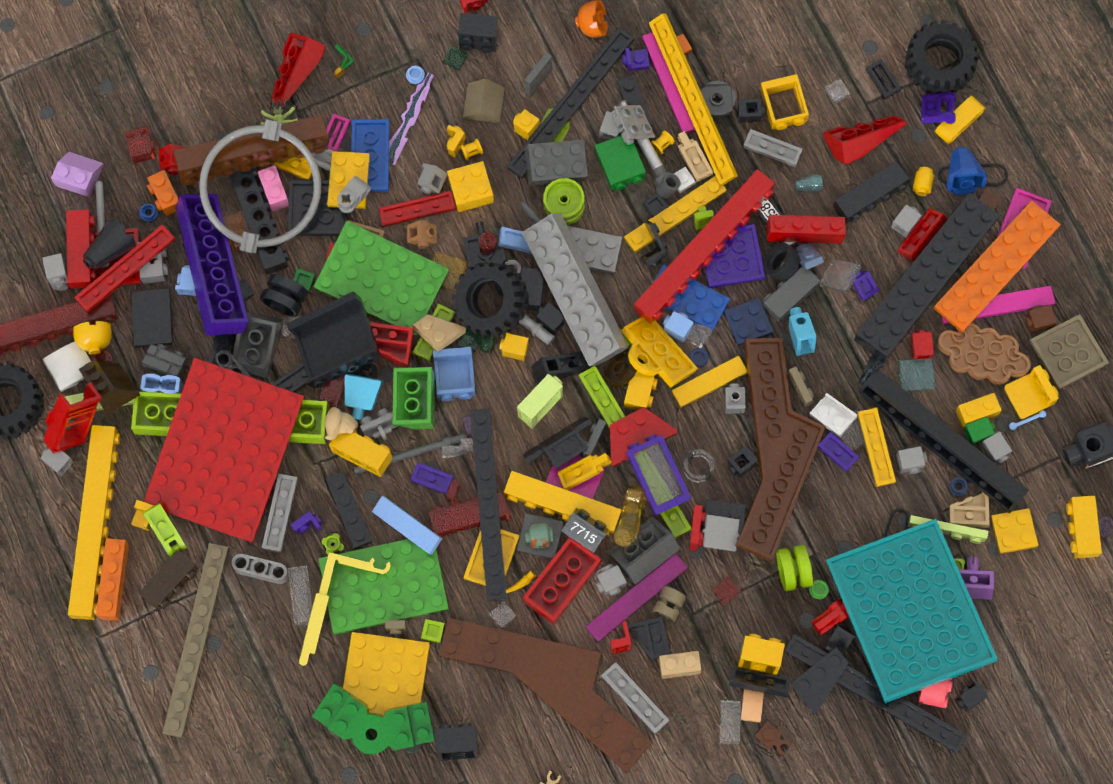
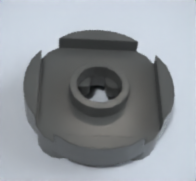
M711 81L701 89L702 96L713 118H722L732 113L736 103V94L727 83ZM715 96H719L722 101L716 103L712 99H715Z

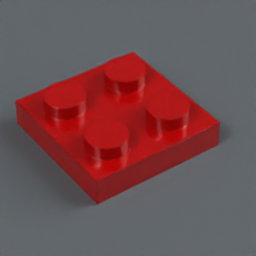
M694 505L689 551L697 552L698 546H702L703 531H700V527H704L706 513L702 511V505Z

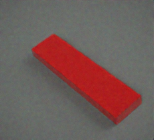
M452 191L379 208L383 227L456 210Z

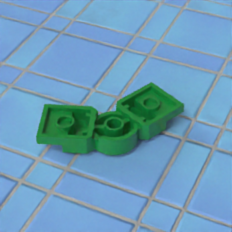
M334 683L312 716L343 740L352 738L357 749L366 754L380 753L387 746L398 750L435 741L427 701L390 708L382 716L378 713H369L366 703ZM375 729L377 737H369L367 730Z

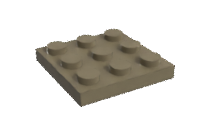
M1080 314L1029 341L1057 390L1109 364Z

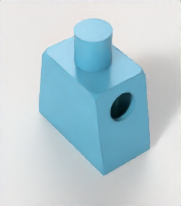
M800 307L792 308L790 310L791 316L789 317V332L795 354L800 356L814 353L816 334L809 313H802Z
M353 374L345 375V406L353 407L352 416L355 419L361 420L364 417L365 410H374L384 380Z

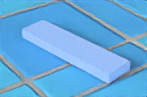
M381 496L372 511L428 554L432 555L443 539L385 496Z

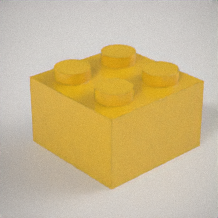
M483 161L447 171L458 212L494 203L492 189Z

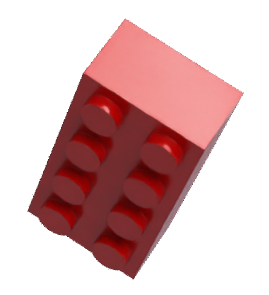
M569 537L523 596V603L555 625L599 568L601 559Z

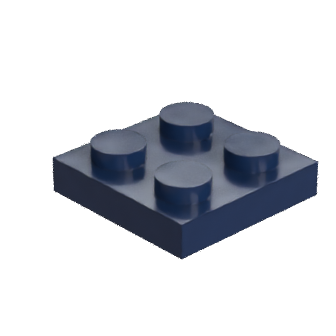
M760 298L724 310V315L737 346L744 345V340L747 338H763L774 332Z

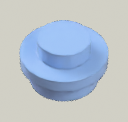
M412 66L407 70L406 78L410 83L419 84L424 80L425 73L421 67Z

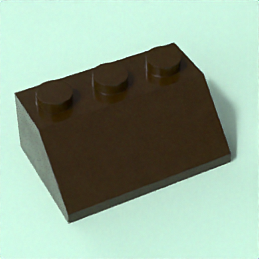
M95 359L79 368L87 384L92 382L94 388L102 397L99 404L106 414L140 396L139 391L119 363Z

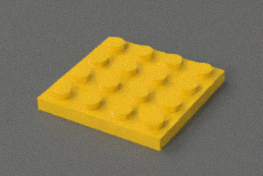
M352 632L343 688L366 703L369 713H378L382 716L390 708L421 703L430 643Z

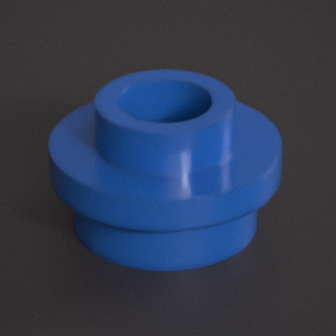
M147 203L140 208L139 215L143 221L152 222L158 216V209L155 205ZM152 211V214L147 216L146 212Z

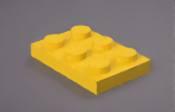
M332 151L328 207H339L338 195L354 176L368 184L369 153ZM366 197L357 205V209L366 208Z
M501 529L504 574L506 578L520 535ZM480 530L463 578L486 586Z

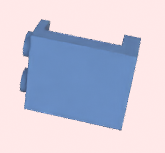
M471 347L442 349L439 352L433 350L437 399L451 401L453 398L460 397V399L466 400L476 396Z

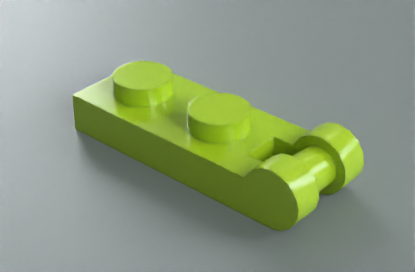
M160 503L143 512V515L170 558L178 549L182 551L187 549V546ZM176 540L177 544L171 547L169 543Z

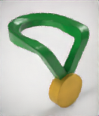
M336 43L334 47L345 57L341 66L334 72V76L340 78L344 74L345 69L354 63V59Z

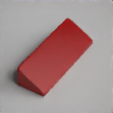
M929 208L898 248L897 252L911 262H914L947 221L945 215Z

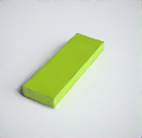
M438 303L432 316L451 322L456 312ZM420 337L412 353L430 362L433 357V350L435 349Z

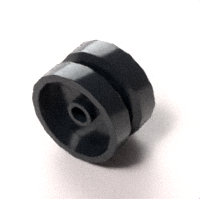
M271 274L267 281L269 288L263 289L259 297L260 301L281 314L297 317L301 309L298 302L305 301L308 290L290 278L279 274Z

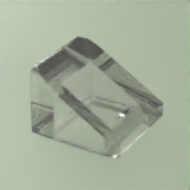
M695 323L686 340L703 348L712 334V329Z

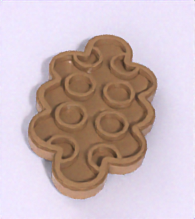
M971 323L963 333L959 330L957 332L947 330L942 332L937 340L938 349L942 353L949 355L950 367L958 373L968 372L975 380L987 378L995 385H1002L1008 382L1010 376L1018 378L1025 376L1031 367L1030 359L1025 354L1018 352V341L1010 335L1000 336L993 328L980 329L977 325Z

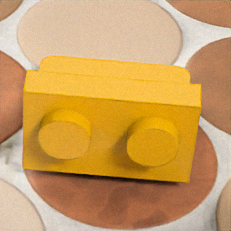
M1041 365L1033 368L1030 374L1004 387V391L1020 419H1025L1055 405L1059 399L1057 389L1050 384L1049 375L1045 369H1042Z

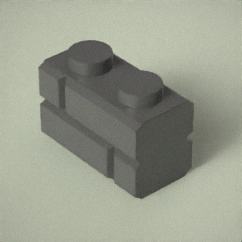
M151 344L142 361L144 369L162 376H177L180 379L188 365L185 354L176 350L174 353L170 352L162 344H157V346Z

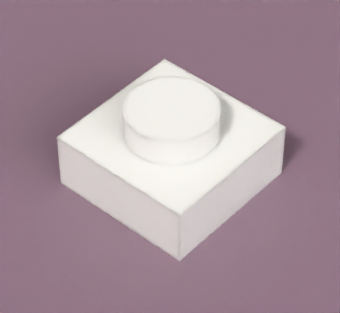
M686 167L674 173L681 182L680 187L677 189L679 193L696 184V181Z

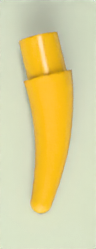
M530 570L516 584L506 589V593L519 590L528 585L536 574Z

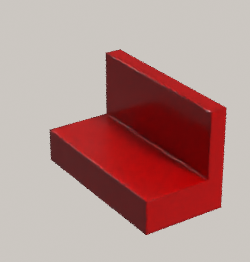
M626 621L622 622L624 638L610 641L612 655L631 651V639Z

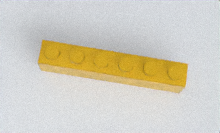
M511 471L504 490V496H507V500L514 503L518 501L524 502L525 506L531 509H536V507L544 509L543 512L554 516V514L561 515V519L568 521L576 508L579 510L584 509L590 514L591 518L606 524V528L609 529L606 535H609V533L614 534L622 509Z

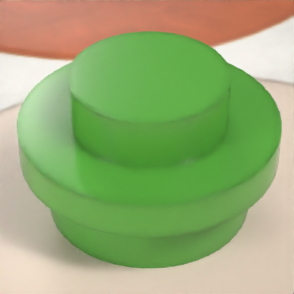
M815 580L813 581V586L809 587V592L813 598L820 600L828 595L829 587L825 581Z

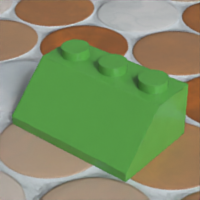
M432 367L394 368L392 424L411 429H434V370Z

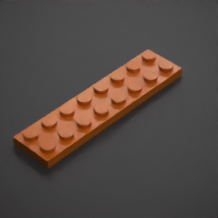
M1031 201L938 301L933 309L963 333L1061 224Z

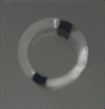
M697 449L691 451L684 460L683 469L685 475L694 482L706 481L713 474L714 459L705 450ZM697 456L704 457L709 462V471L702 476L692 474L688 469L690 459Z

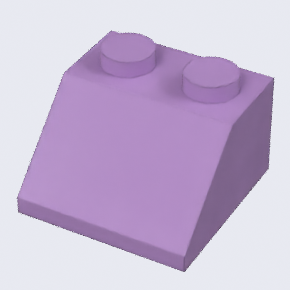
M68 152L58 161L51 179L57 187L90 197L104 163Z

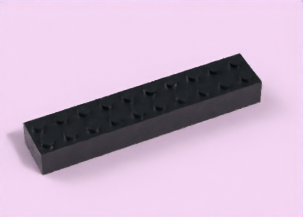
M969 193L856 333L854 341L885 363L996 224L1000 215Z

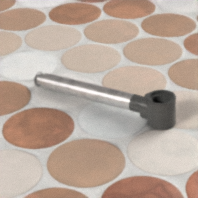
M624 100L618 106H628V101ZM648 138L636 139L657 176V194L662 198H670L680 187V179L677 175L666 171Z

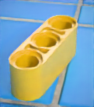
M971 95L954 111L956 121L952 124L942 122L936 128L935 133L949 145L986 108Z

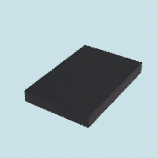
M170 289L131 292L134 347H150L151 344L155 346L157 344L172 345Z

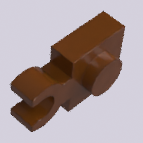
M768 721L755 735V738L769 750L773 746L776 747L777 753L781 756L785 754L780 749L781 745H786L788 748L791 747L790 742L780 739L782 733Z

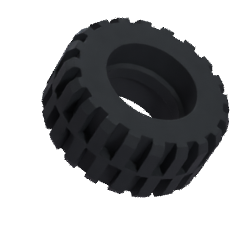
M937 21L930 23V26L925 24L921 27L920 31L917 30L914 33L913 38L910 40L905 56V68L908 69L907 74L909 78H914L913 83L916 86H922L921 90L924 92L929 90L931 94H937V92L947 93L949 91L956 93L959 88L963 89L973 77L979 59L978 46L976 42L973 43L974 37L972 34L968 35L966 33L967 29L964 27H957V23L953 22L951 25L947 24L948 21H941V24H938ZM935 46L946 47L956 54L959 64L950 70L936 69L927 62L925 51Z
M493 262L477 263L474 267L467 268L465 270L467 274H461L458 278L460 280L459 284L455 283L454 289H456V294H452V300H455L453 309L458 311L457 319L463 321L462 325L466 329H471V332L481 335L499 336L502 333L511 332V328H516L519 325L518 320H523L525 314H523L524 309H528V304H525V301L529 298V295L524 291L527 286L525 282L520 281L522 279L520 274L515 273L511 267ZM495 281L503 291V304L497 314L492 317H486L478 307V294L486 283Z
M0 363V388L14 386L19 388L22 393L19 407L9 415L0 416V437L3 439H9L10 436L18 438L20 437L19 433H28L30 431L28 428L31 425L35 427L38 423L36 418L41 417L43 413L41 407H44L43 392L34 377L28 371H25L23 367L19 365L15 367L13 363H6V366Z

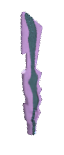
M427 73L424 81L417 86L416 92L411 95L410 102L407 103V110L401 115L403 123L389 141V159L392 165L396 164L408 140L405 136L410 126L415 125L421 105L427 99L430 83L434 77L431 73Z

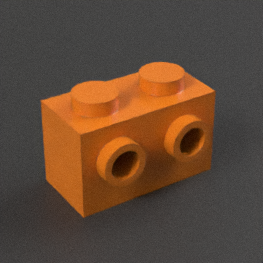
M165 170L147 177L150 183L147 187L150 194H155L157 200L154 202L158 210H163L166 217L175 213L178 197Z

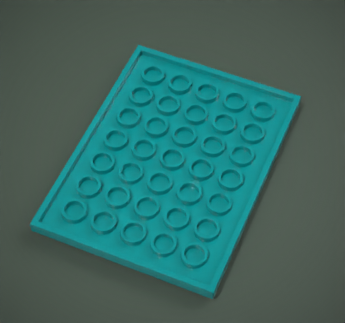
M936 519L826 559L828 568L885 703L998 661Z

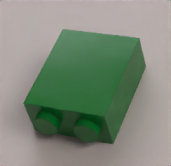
M622 135L594 145V152L610 191L622 190L626 185L641 183L646 178L645 168L634 143L627 145L623 141Z

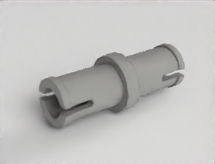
M525 314L523 320H519V324L529 330L533 337H538L548 346L554 341L556 336L547 331L543 324L537 323L527 314Z

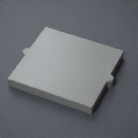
M706 515L705 529L702 530L704 533L703 547L736 552L735 545L737 537H739V519Z

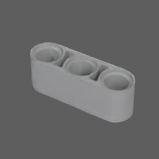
M237 554L232 559V566L238 574L277 584H283L289 578L287 568L281 563L246 554ZM241 560H245L246 566L244 568H238L237 563ZM258 565L265 566V570L262 573L256 572ZM277 570H284L282 577L277 578L274 576Z

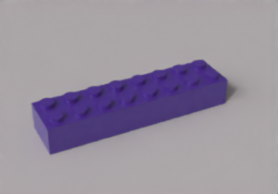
M200 194L180 195L175 208L206 335L241 334L247 326L248 317L228 237L223 235L209 220L202 206ZM208 194L212 210L224 225L217 194Z

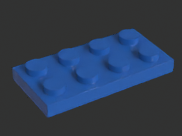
M352 119L351 152L370 154L368 185L371 187L370 192H389V119Z
M664 264L662 265L655 280L665 271V269L668 266ZM692 279L688 283L689 286L683 294L679 293L675 297V303L670 308L667 306L665 309L671 312H682L694 324L713 332L730 302V298Z

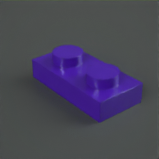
M832 432L818 445V448L845 472L860 458Z
M418 462L410 480L447 495L454 476Z

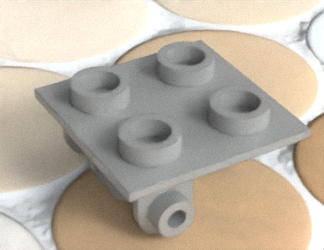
M641 105L614 107L615 110L612 112V117L617 128H620L619 132L622 133L623 141L627 145L634 143L633 139L655 138L652 127Z

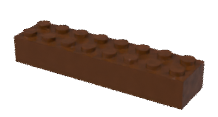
M322 115L281 125L282 130L297 137L311 153L320 154L328 150V136ZM262 133L247 134L231 141L217 154L210 167L207 181L222 175L230 176L238 171L247 172L258 166L267 167L271 163H283L295 157L303 158L304 155L295 145L282 137H279L278 141L262 138ZM221 139L174 150L175 163L181 185H193L200 181V174L205 159Z

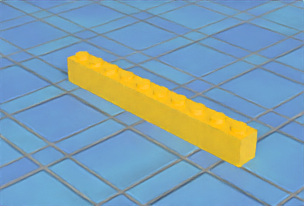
M92 425L68 609V616L72 619L95 620L100 587L99 582L102 572V558L104 557L105 549L104 542L105 538H108L109 527H106L107 519L111 517L109 502L113 500L114 494L111 486L116 478V471L114 470V463L118 461L116 446L120 444V433H118L116 427Z

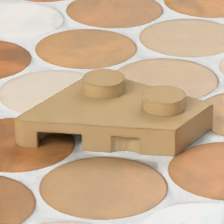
M428 314L413 324V329L437 352L466 333L464 326Z

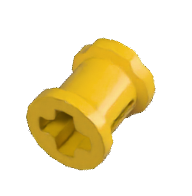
M664 130L659 138L651 141V144L656 153L662 155L663 150L669 145H673L675 141Z
M478 138L469 144L460 145L466 161L469 160V157L483 154Z

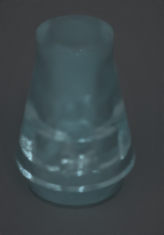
M815 173L800 180H795L797 191L819 192V190L824 189L821 174L817 175Z

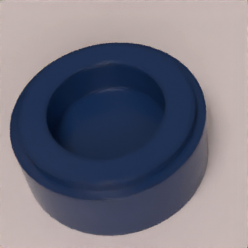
M695 348L691 351L689 359L697 368H702L708 363L709 355L705 349Z

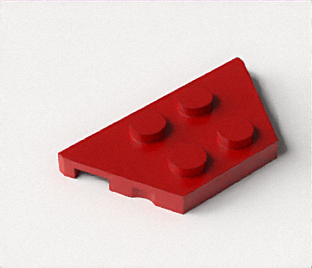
M644 407L610 424L612 468L628 460L625 454L629 450L628 446L637 442L641 445L646 442L645 439L654 434L657 437L662 435L664 440H667L678 434L677 429ZM656 443V444H654V445H652V446H650V447H647V448H645V449H643V450H641V451H639V452L634 453V456H636V455H638V454H640V453H642V452H644V451L650 449L651 447H653V446H655V445H657V444H659V443Z

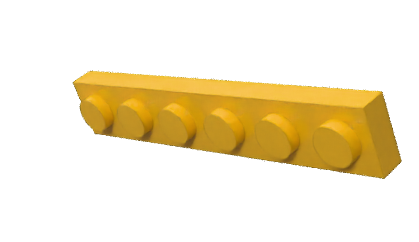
M715 176L648 221L657 225L660 231L658 235L661 237L694 215V213H697L698 207H706L727 193V190L723 185L719 184ZM645 224L624 236V240L634 253L653 242Z

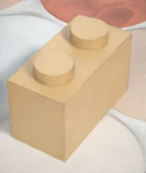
M699 651L659 656L661 679L700 674Z

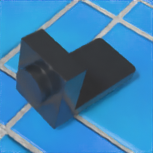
M646 220L644 224L656 248L640 258L645 265L652 267L658 265L661 259L668 256L666 252L668 247L665 241L660 239L658 235L660 231L657 225Z

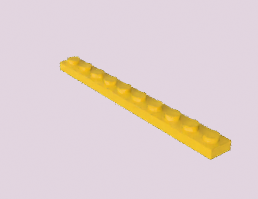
M662 13L649 22V25L720 185H725L738 177L669 18L667 14Z

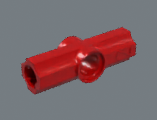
M841 599L835 601L824 613L811 621L813 628L820 636L849 618L843 601Z

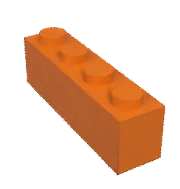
M106 538L96 616L101 620H120L129 544L126 540Z

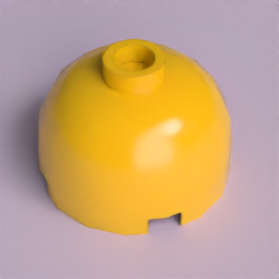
M95 321L96 325H89V322L74 326L73 336L75 343L80 349L89 351V354H99L100 350L105 349L111 342L112 329L110 323Z

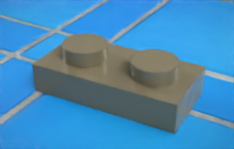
M797 367L789 369L788 376L804 408L812 404L814 395L812 390L806 387L802 371H798Z

